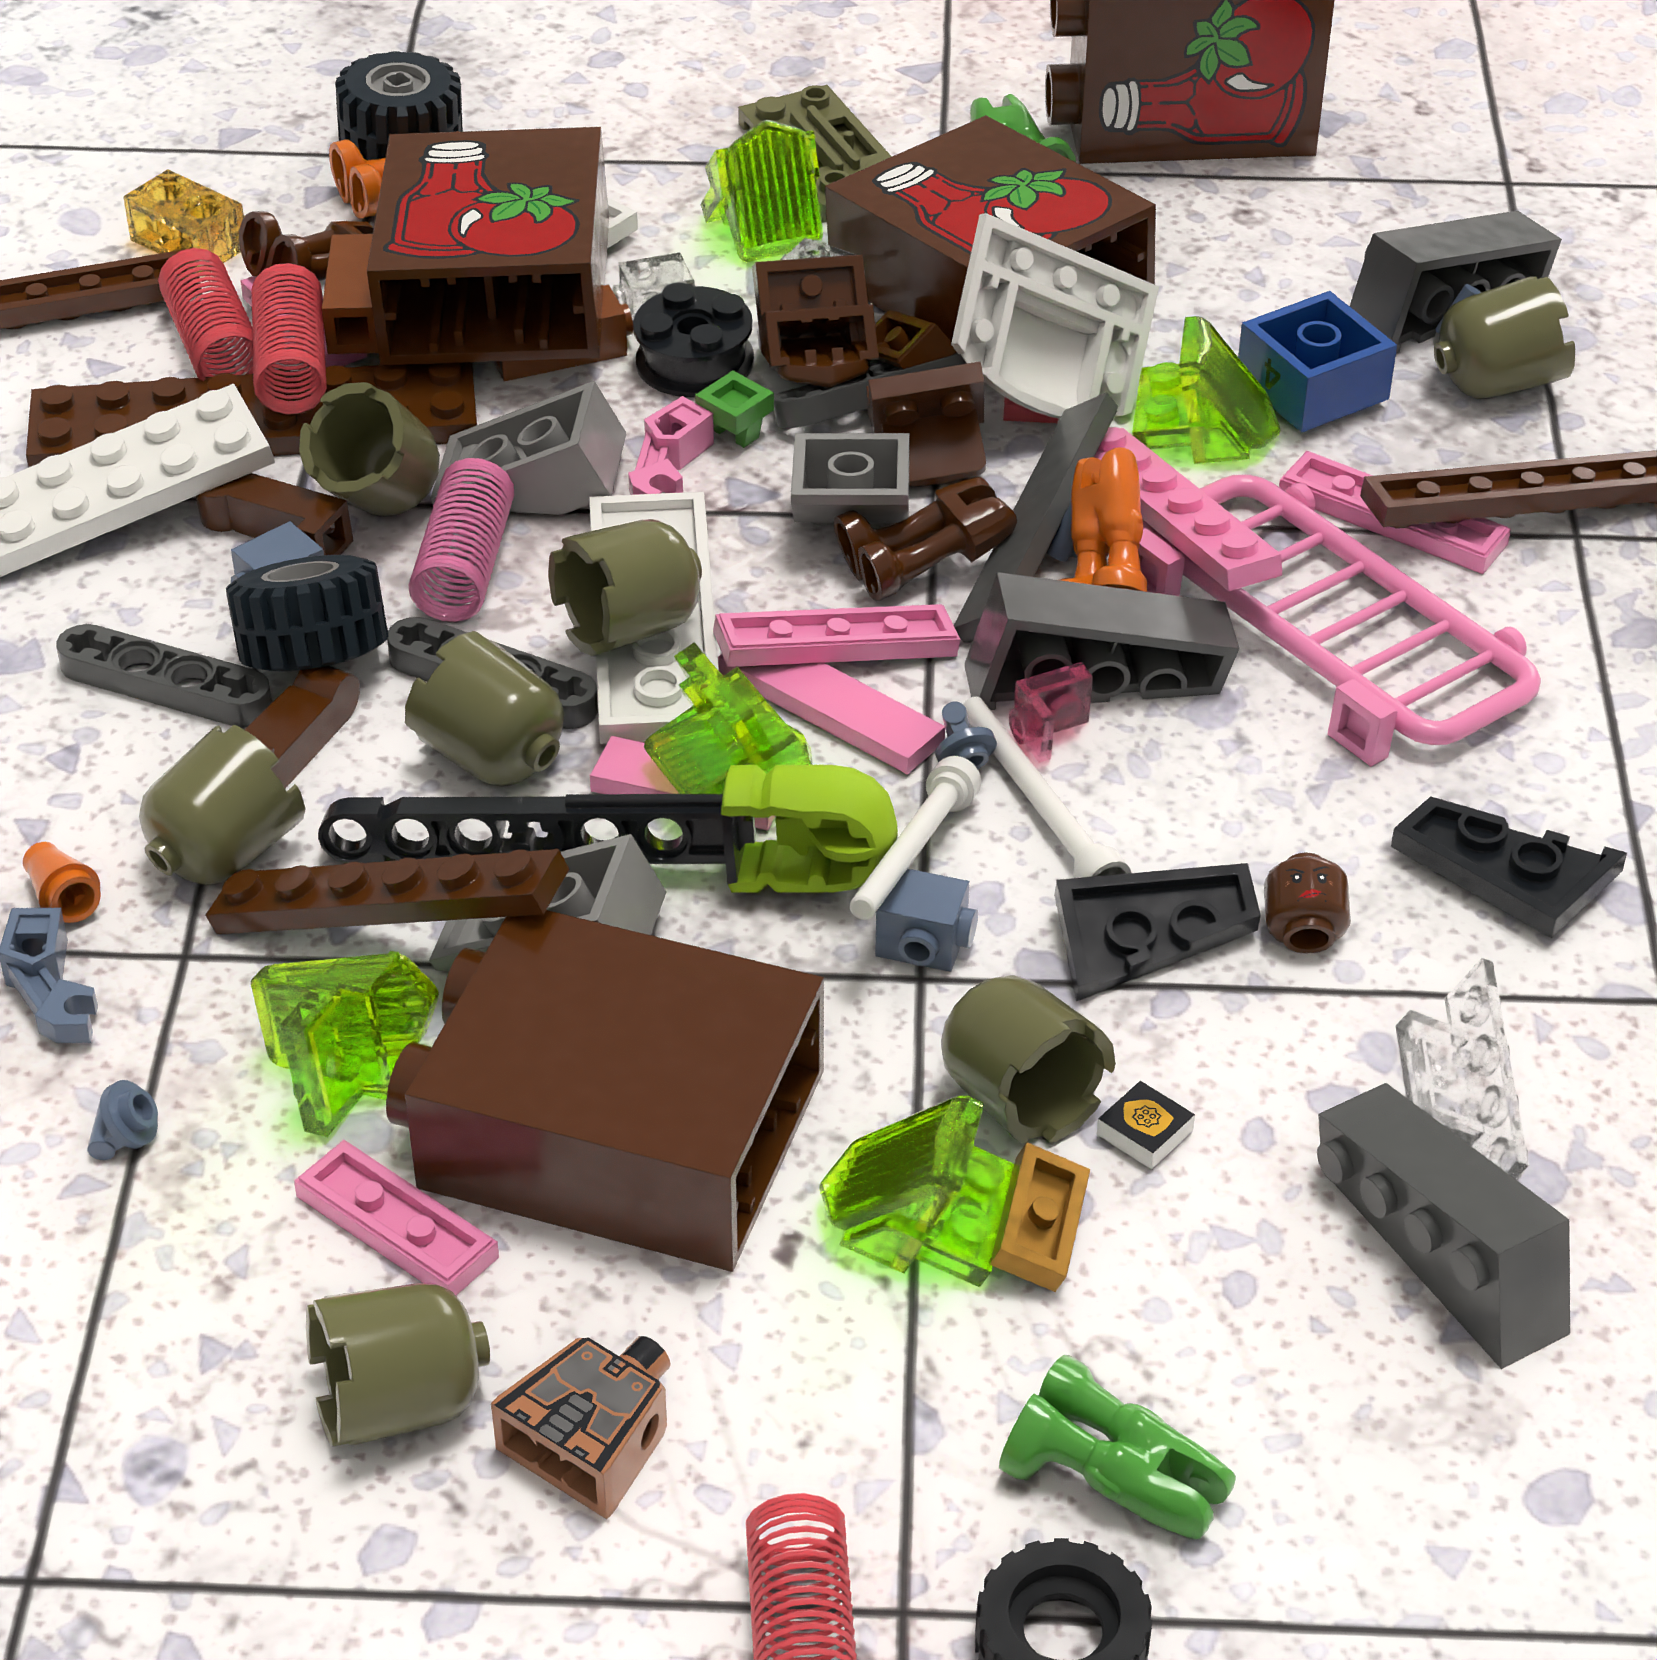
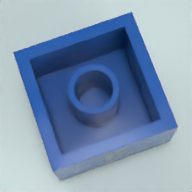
M1327 291L1242 322L1236 377L1302 433L1388 400L1391 392L1397 344L1334 293Z

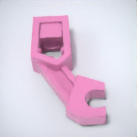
M684 396L644 419L645 438L635 470L628 473L629 492L631 495L661 494L662 492L683 493V477L677 470L682 469L714 444L713 413Z

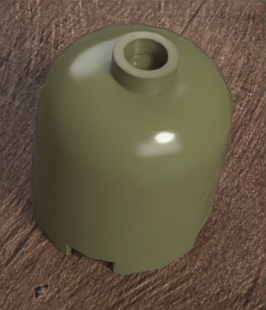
M1536 276L1527 277L1467 297L1453 304L1444 314L1439 331V342L1434 344V358L1439 371L1443 375L1448 374L1460 391L1476 399L1493 398L1569 378L1575 366L1574 341L1564 343L1559 319L1566 318L1569 314L1559 290L1548 277L1537 279Z
M366 382L343 384L322 396L320 400L324 405L315 413L311 424L304 423L300 431L299 453L306 473L315 479L326 491L347 500V503L373 515H400L416 507L431 492L439 474L440 454L434 436L428 428L390 393L377 389L372 384Z
M653 519L638 520L565 537L562 539L564 544L562 549L552 551L549 556L548 579L553 605L565 604L568 616L574 625V628L565 630L566 635L580 652L590 656H596L669 631L685 623L698 603L699 585L702 577L700 559L674 527Z
M476 631L458 635L443 645L436 652V656L443 660V662L435 669L428 682L426 683L418 677L411 687L405 704L406 726L413 730L419 740L477 779L492 785L510 786L524 781L535 772H541L548 768L559 752V739L564 724V710L555 690L495 641L485 638Z
M217 725L156 780L143 795L139 820L144 837L148 842L144 848L145 853L152 864L168 876L175 873L185 880L204 886L219 884L226 881L234 873L244 869L304 819L306 808L302 794L295 784L286 791L280 779L271 770L279 762V759L260 740L239 726L233 725L226 732H222L221 727Z
M1015 975L986 979L969 989L954 1005L945 1021L941 1038L944 1067L950 1076L1019 1143L1023 1144L1028 1142L1029 1139L1041 1136L1048 1142L1055 1143L1079 1129L1098 1109L1101 1100L1094 1095V1092L1102 1080L1104 1069L1112 1073L1116 1065L1113 1043L1100 1028L1040 984Z
M416 1283L324 1296L322 1299L313 1300V1304L307 1305L306 1340L309 1364L324 1363L330 1394L316 1397V1405L325 1435L332 1447L344 1444L357 1445L441 1425L458 1418L470 1406L478 1387L479 1367L487 1366L490 1363L489 1340L483 1322L471 1323L468 1312L459 1298L452 1291L436 1284Z

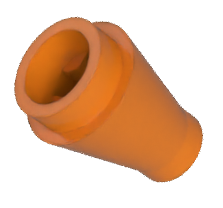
M50 842L36 843L26 851L23 857V867L30 876L40 908H61L65 923L80 922L88 918L96 910L101 897L100 880L97 873L91 867L63 853Z

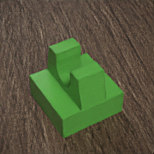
M731 371L695 395V403L713 413L714 432L721 434L726 430L736 435V444L745 448L759 438L763 417L774 411V392L735 371Z

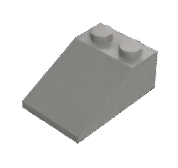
M589 382L451 435L430 500L434 504L446 468L458 460L479 458L497 464L509 475L513 482L514 498L509 512L563 515L579 508L590 509L589 497L612 496L626 431L596 382ZM470 469L463 470V471H480V472H482V473L488 474V473L483 472V471H481V470H470ZM465 475V476H462V477H476V478H480V479H482V480L491 482V483H492L493 485H495L498 489H500L495 483H493V482H492L491 480H489V479H486V478H483V477H480V476H473V475ZM461 482V483H466V484H477V485H480V486H482V487H485V488L490 489V490H491L492 492H494L497 496H499V495H498L494 490H492L490 487H488V486H486V485H483V484H480V483H478V482ZM460 488V489H457V490H474V491H477V492H479V493H482V494H485V495L489 496L491 499H493V500L497 503V501H496L493 497H491L489 494H487L486 492L480 491V490H478V489H475V488ZM459 494V495H456V496H469V497H474V498H476V499L485 501V502L488 503L491 507L494 508V506H493L492 504H490L488 501H486V500L483 499V498L477 497V496H475V495H467V494ZM456 501L457 503H471L473 505L484 508L486 511H489L483 505L474 503L472 501Z
M631 834L561 851L570 870L547 910L651 935L667 892ZM506 917L446 921L429 959L435 970L449 972L456 956L462 949L471 948L486 952Z

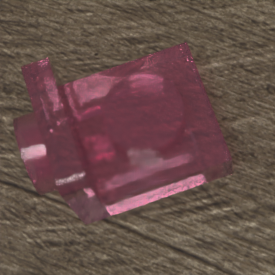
M1082 662L1016 681L1014 708L1009 711L1010 729L1015 740L1021 745L1025 744L1038 763L1051 759L1053 733L1089 722L1093 677Z

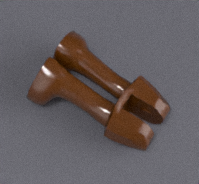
M252 211L242 219L239 228V245L243 261L252 276L257 277L264 269L275 264L291 263L305 267L321 281L326 279L332 235L373 234L374 228L368 222L331 221L323 232L305 237L294 234L282 235L278 221L273 214L266 211Z
M976 477L936 490L934 502L905 520L888 527L872 528L866 518L855 510L834 517L833 523L838 544L851 572L858 581L863 580L869 596L875 601H880L896 594L906 583L950 555L960 553L972 563L996 547L1015 530L1017 516L1004 501L997 498L995 491L984 478Z

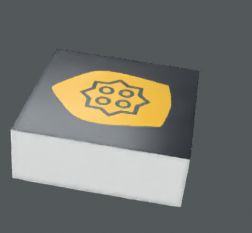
M1140 1080L1098 1118L1097 1135L1152 1170L1193 1131L1195 1114Z

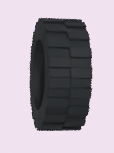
M1054 1538V1542L1040 1543L1038 1540L1025 1544V1549L1016 1553L1012 1550L1002 1557L1001 1564L995 1570L991 1568L984 1579V1591H979L977 1601L975 1653H979L978 1660H1057L1040 1655L1030 1646L1024 1634V1622L1029 1612L1040 1603L1070 1601L1090 1608L1096 1614L1102 1626V1639L1098 1647L1087 1657L1078 1660H1148L1153 1620H1150L1152 1605L1149 1594H1144L1142 1580L1135 1571L1130 1572L1123 1565V1559L1113 1552L1108 1554L1099 1550L1096 1544L1086 1541L1083 1544L1069 1542V1538Z

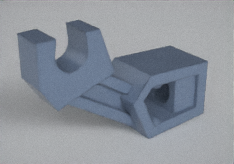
M11 908L0 944V963L5 985L17 989L35 1015L39 1034L56 1043H91L93 1029L89 1014H97L96 994L93 987L63 980L68 938L61 908Z

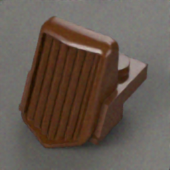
M863 254L754 263L752 273L759 327L757 331L758 345L770 368H774L781 378L789 382L830 388L864 375L869 369L868 360L879 359L873 304H868Z
M981 361L868 380L869 386H866L867 406L872 432L909 433V487L944 484L978 476L985 472L986 456L979 423H984L985 392Z

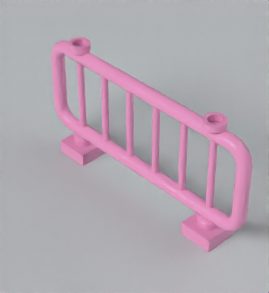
M1232 475L1200 488L1218 504L1236 497H1249L1267 506L1269 509L1242 521L1251 530L1281 516L1310 536L1278 551L1281 553L1282 562L1321 544L1350 564V566L1269 606L1264 605L1242 588L1227 591L1143 520V535L1138 551L1141 572L1147 579V592L1180 596L1182 576L1184 575L1218 601L1226 602V606L1334 684L1336 691L1327 735L1370 767L1388 758L1394 729L1415 742L1428 745H1447L1469 736L1528 704L1539 692L1541 678L1535 665L1525 657L1527 651L1526 642L1517 629L1504 627L1492 634L1317 514L1314 511V495L1309 487L1303 483L1293 484L1283 490L1261 477ZM1360 573L1365 574L1392 593V595L1311 636H1307L1278 615ZM1402 602H1405L1435 623V625L1353 667H1350L1320 645ZM1445 632H1448L1479 654L1397 698H1393L1363 676V674ZM1489 662L1516 681L1509 687L1442 721L1424 719L1406 707Z

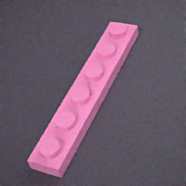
M1108 428L1094 457L1101 460L1107 451L1117 447L1129 449L1134 453L1139 472L1141 515L1146 523L1227 591L1282 576L1281 553L1124 428Z

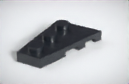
M1432 796L1394 828L1391 842L1392 848L1551 938L1623 871L1627 852L1604 846L1601 855L1569 846L1570 836L1546 830L1543 838L1509 829L1505 817Z
M1248 863L1056 880L1054 896L1076 1002L1258 930L1261 917Z

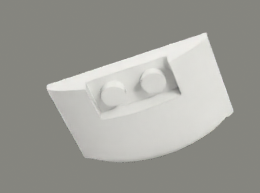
M987 213L980 214L951 345L958 354H961L967 364L981 361L984 381L987 385L1014 403L1031 411L1060 419L1064 410L1107 392L1118 405L1116 416H1123L1133 412L1159 286Z

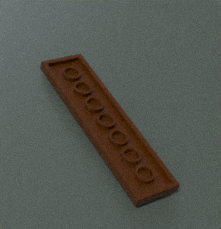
M472 362L405 365L379 364L359 367L336 365L326 367L327 389L325 393L348 383L366 382L372 384L375 388L390 393L415 415L432 433L436 444H447L451 435L477 426ZM221 373L213 377H205L204 381L199 380V378L179 379L176 377H165L155 381L124 383L121 381H108L97 385H52L46 388L31 389L26 458L29 468L39 464L47 457L61 455L90 443L101 435L117 432L144 421L155 413L168 411L195 400L206 392L219 390L231 384H235L267 440L273 456L300 454V431L303 424L308 423L310 425L315 413L324 404L320 401L313 409L301 414L286 415L273 412L264 406L255 395L253 374L234 375L231 373ZM282 376V377L292 378V377H300V376H287V377H286V376ZM283 382V383L288 384V383H300V382ZM297 387V388H284V389H299V388H302V387ZM281 393V394H284V395H299V394H302V393H293V394ZM278 398V399L285 400V401H298V400H302V399L286 400V399Z

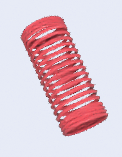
M198 248L183 250L170 257L161 268L158 278L159 288L199 380L204 381L205 377H213L221 373H233L244 366L246 367L234 375H242L247 372L246 374H253L252 325L218 255L207 249ZM234 340L233 342L229 343L228 345H226V346H224V347L216 348V349H210V348H215V347L223 346V345L227 344L228 342ZM235 346L234 348L230 349L229 351H227V352H225V353H220V354L212 355V354H214V353H219V352L226 351V350H228L229 348ZM237 350H239L237 353L231 355V356L228 357V358L219 359V360H212V359L227 357V356H229L230 354H232V353L236 352ZM238 356H240L238 359L232 361L231 363L222 364V365H216V364H221V363L230 362L231 360H233V359L237 358ZM243 361L241 364L235 366L234 368L226 369V370H221V371H220V369H225V368L233 367L234 365H236V364H238L239 362Z
M291 263L275 264L264 269L255 278L251 289L254 391L259 401L273 412L286 415L301 414L313 409L321 401L320 399L327 389L322 288L315 274L305 267ZM283 308H295V309L278 310V309H283ZM296 364H301V365H298V366H283V365H296ZM291 370H300V371H297V372H284V371H291ZM282 376H286V377H287V376H300V377L285 378V377H282ZM283 382H300V383H288V384H286V383H283ZM297 387H302V388H299V389H284V388H297ZM281 393H285V394L302 393V394H299V395H284V394H281ZM278 398H282V399H286V400H291V399H302V400H298V401H285V400H281V399H278Z
M807 1493L777 1496L768 1499L754 1508L746 1519L754 1660H767L768 1656L772 1657V1660H831L834 1657L841 1660H857L845 1515L837 1504L822 1496ZM788 1513H804V1514L786 1515V1516H783V1517H780V1518L771 1520V1521H769L767 1524H765L764 1526H762L761 1528H759V1526H760L761 1524H763L764 1522H766L767 1520H769V1519H771V1518H774V1517H777V1516H781V1515H784V1514H788ZM810 1520L823 1522L835 1529L832 1532L823 1527L809 1525L792 1526L774 1531L763 1539H759L760 1535L769 1528L789 1521ZM812 1532L829 1536L826 1539L802 1537L787 1539L772 1545L767 1543L771 1539L789 1533ZM811 1544L804 1547H786L789 1545ZM831 1560V1561H833L834 1563L831 1564V1565H829V1564H827V1563H825V1562ZM770 1565L779 1566L772 1570L767 1568ZM801 1568H816V1569H822V1570H818V1571H814V1572H810V1573H798V1574H787V1573H783V1572L788 1571V1570H791V1569H801ZM829 1572H832V1573H834L835 1575L832 1576V1577H830V1576H828V1575H826V1574H828ZM771 1577L780 1578L773 1582L768 1580ZM792 1581H822L810 1585H785ZM830 1584H833V1585H835L836 1587H834L833 1589H830V1588H828V1587H826V1586H828V1585H830ZM773 1588H774V1589H778V1590H782V1591L776 1592V1593H774V1594L771 1593V1592H769V1591L772 1590ZM795 1593H822L810 1597H786ZM831 1596H834V1597H836L837 1599L831 1601V1600H828L827 1598H829V1597H831ZM774 1600H775V1601H779V1602H783V1603L777 1604V1605H775V1606L772 1605V1604H770V1603L773 1602ZM799 1605H822L810 1609H788L789 1607ZM765 1607L769 1609L766 1612L763 1610ZM832 1608L838 1610V1611H836V1612H834V1613L827 1612L828 1610H830V1609H832ZM775 1612L785 1614L776 1618L771 1616ZM821 1617L811 1621H789L794 1618ZM766 1619L770 1621L768 1624L764 1623ZM833 1620L839 1622L835 1625L827 1624ZM775 1625L786 1626L778 1630L772 1628ZM798 1630H820L812 1633H790ZM766 1632L771 1633L769 1636L765 1635ZM832 1633H837V1634H839V1635L836 1636L835 1638L828 1636V1635H830V1634H832ZM777 1637L786 1638V1640L780 1642L774 1641ZM804 1642H822L814 1645H793ZM769 1644V1645H771L772 1647H770L769 1649H767V1648H766V1645ZM833 1645H837L840 1647L836 1650L827 1649ZM778 1649L789 1651L783 1654L774 1653ZM820 1654L819 1656L815 1657H795L801 1655Z

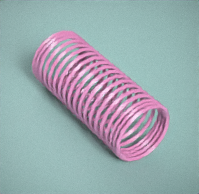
M466 458L455 461L446 468L408 584L411 599L416 607L427 616L440 621L459 622L473 617L480 611L483 605L514 498L513 482L509 475L495 463L479 458ZM467 469H470V470H481V471L486 472V473H488V474L482 473V472H480V471H463V470H467ZM465 475H473V476H480V477L489 479V480H491L493 483H495L500 489H498V488H497L495 485H493L491 482L482 480V479H480V478H476V477H462V476H465ZM461 482H478V483H480V484H483V485H486V486L490 487V488H491L492 490H494L499 496H497V495H496L494 492H492L490 489L485 488V487H482V486H480V485H477V484H466V483H461ZM460 488H475V489H478V490H480V491H483V492H486L487 494H489L491 497H493V498L497 501V503H496L493 499H491L489 496H487V495H485V494H482V493H479V492H477V491H474V490H457V489H460ZM459 494L475 495V496H477V497L483 498V499H485L486 501H488L490 504H492V505L494 506V508L491 507V506H490L488 503H486L485 501L476 499V498H474V497H469V496H456V495H459ZM456 501H472L474 503L483 505L485 508L489 510V512L486 511L484 508L473 505L471 503H457ZM464 507H469V508H471V509H474V510H477V511H480V512H475V511L466 509V508H464ZM457 556L466 557V558H468V559H470V560H465V559L459 558V557H457ZM438 567L441 571L446 572V573H448V574H450V575H453V576H456V577H465V578H469V579H468V580L454 579V578H451V577H449V576H446V575L442 574V573H441L439 570H437L436 568ZM447 568H451V569H454V570L459 571V572H454V571H452V570H450V569H447ZM431 571H433L440 578L450 581L452 583L474 584L469 586L450 585L446 582L439 580L434 574L431 573ZM428 576H429L432 580H434L437 584L442 585V586H444V587H446V588H449V589H451V590H460V591H468V590H472V589H475V590L469 591V592H465V593L449 592V591H447V590H444V589L438 587L436 584H434V583L428 578ZM426 583H427L428 585H430L434 590H436V591H438V592H441V593H443V594H445V595H448V596L462 597V598H464V597H469V596H472V597L466 598V599H461V600H458V599H449V598L443 597V596H441V595H439V594H436L432 589H430V588L426 585ZM423 589H425V590H426L430 595H432L433 597H435V598H437V599H439V600H442V601H444V602H447V603H454V604H465V603H469V602H471V603H470V604H467V605H462V606H450V605H445V604H442V603L437 602V601H435L434 599H432L428 594H426V593L424 592Z

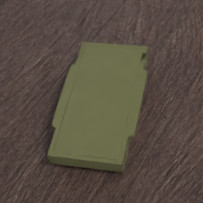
M828 85L808 86L799 92L779 97H764L755 103L738 107V124L743 130H751L752 150L795 200L804 201L822 223L827 222L826 185L892 157Z

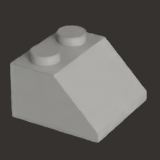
M795 433L791 483V508L794 522H811L815 525L828 526L834 524V517L851 510H855L866 518L869 524L876 526H885L908 518L909 433Z

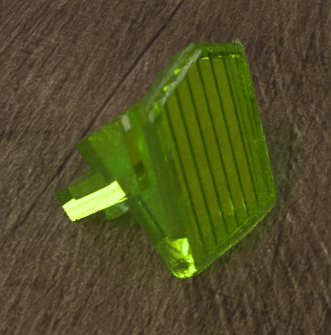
M765 120L735 140L728 148L714 151L705 166L710 189L701 202V208L706 223L722 220L724 225H729L737 254L741 260L751 262L808 250L818 246L823 238V226L816 185L820 173L813 130L805 132L800 128Z
M1185 317L1179 364L1165 362L1152 367H1142L1132 434L1149 449L1191 446L1194 464L1250 459L1251 449L1264 448L1281 433L1277 417L1265 389L1212 324L1203 317Z
M695 642L674 656L687 678L678 686L692 707L649 736L644 743V749L678 794H723L724 783L730 765H757L766 774L775 765H813L811 747L805 736L782 720L738 667L723 676Z
M390 951L388 954L273 964L263 967L252 978L251 988L267 1055L275 1065L290 1069L293 1093L297 1099L304 1132L328 1137L363 1095L386 1100L390 1077L400 1053L406 1045L411 1042L419 1043L426 1035L438 1002L439 990L407 956L399 954V952Z
M966 1095L955 1096L854 1140L819 1184L827 1218L832 1226L843 1230L839 1245L903 1274L914 1259H917L980 1287L992 1271L993 1266L990 1265L1014 1167V1163L974 1146L984 1103Z

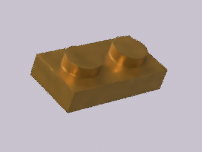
M1026 1142L1015 1159L990 1265L1056 1292L1067 1277L1091 1169Z

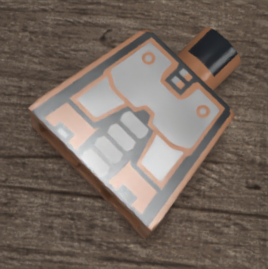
M638 1336L620 1356L590 1338L575 1339L491 1402L496 1449L603 1518L608 1519L616 1510L665 1434L667 1428L666 1389L659 1379L671 1366L669 1356L656 1341L647 1336Z

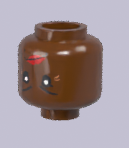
M1304 852L1292 855L1269 871L1264 881L1265 919L1268 932L1277 941L1284 943L1288 949L1298 953H1318L1327 950L1346 933L1351 923L1349 885L1347 875L1339 865L1315 853Z

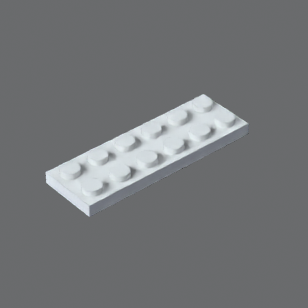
M235 384L219 390L206 392L188 403L168 411L155 413L144 421L114 433L101 435L83 446L61 455L47 457L39 464L7 477H0V577L274 464L275 460L270 446Z
M704 492L589 497L591 531L638 520L653 519L674 527L683 536L689 547L697 553L702 566L698 603L685 623L661 634L596 655L600 744L608 743L611 736L639 742L723 738L717 644L713 633L715 619Z

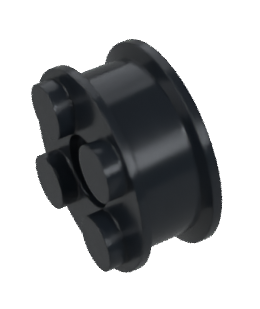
M683 282L671 283L665 286L662 293L651 297L643 303L634 316V335L640 344L636 352V368L639 376L652 388L678 397H695L697 393L731 371H735L747 378L754 365V351L751 343L748 341L753 327V319L749 307L744 303L742 297L717 288L691 286Z

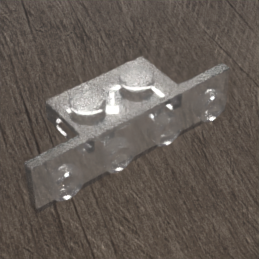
M1481 958L1444 998L1448 1023L1410 1009L1395 1025L1405 1097L1518 1181L1529 1166L1528 1150L1525 1145L1519 1111V1098L1515 1089L1510 1048L1506 1038L1501 1010V997L1498 993L1494 964L1490 960Z

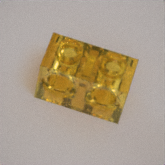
M169 169L123 196L130 240L158 254L190 248L207 249L218 255L223 263L241 252L239 228L245 216L242 203Z

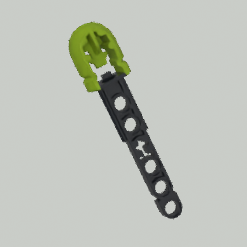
M730 765L724 783L723 794L401 797L386 805L384 804L383 797H348L338 799L330 804L318 831V840L321 848L330 857L348 863L383 862L386 860V857L400 860L403 858L453 857L459 854L509 853L515 850L559 849L561 852L604 841L590 836L584 826L589 820L600 818L614 824L619 833L615 838L631 834L649 864H726L727 884L732 893H759L767 884L778 893H834L857 889L865 883L898 836L897 820L888 792L873 777L857 769L837 765H775L767 774L757 765ZM776 816L777 840L755 842V818ZM659 818L670 819L679 825L682 835L673 840L659 839L649 831L648 823ZM342 819L353 820L363 827L366 837L358 841L346 840L336 833L333 823ZM403 819L416 820L427 828L429 837L419 841L408 840L397 831L395 823ZM466 819L480 820L490 828L492 836L481 841L471 840L462 834L458 823ZM506 821L509 822L507 833H512L511 838L503 837ZM529 822L540 823L542 831L548 833L547 837H537L534 828L528 827Z

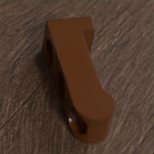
M247 474L196 496L201 522L204 527L211 531L226 532L234 530L235 532L256 538L291 521L323 548L324 555H341L354 541L347 500L257 474Z
M330 665L300 670L293 685L289 686L244 729L260 740L279 759V762L271 770L280 779L285 789L349 720L358 703L360 695L359 680L355 675Z

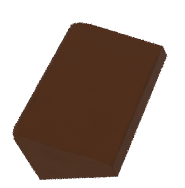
M888 310L875 324L879 353L878 360L890 365L906 369L957 353L948 337L934 323Z

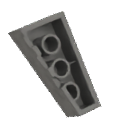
M1518 210L1373 233L1365 251V259L1350 307L1397 344L1396 354L1400 353L1401 343L1413 339L1418 343H1422L1436 336L1435 328L1465 284L1475 287L1482 293L1527 277L1536 276L1537 279L1549 277L1562 239Z
M997 572L964 666L971 698L980 697L990 710H996V702L1024 700L1025 708L1050 706V699L1056 697L1085 696L1086 703L1110 702V697L1128 692H1140L1142 699L1220 694L1240 648L1226 602Z
M1388 1083L1381 1084L1318 1114L1320 1145L1317 1148V1158L1325 1176L1337 1186L1501 1369L1570 1335L1569 1219Z

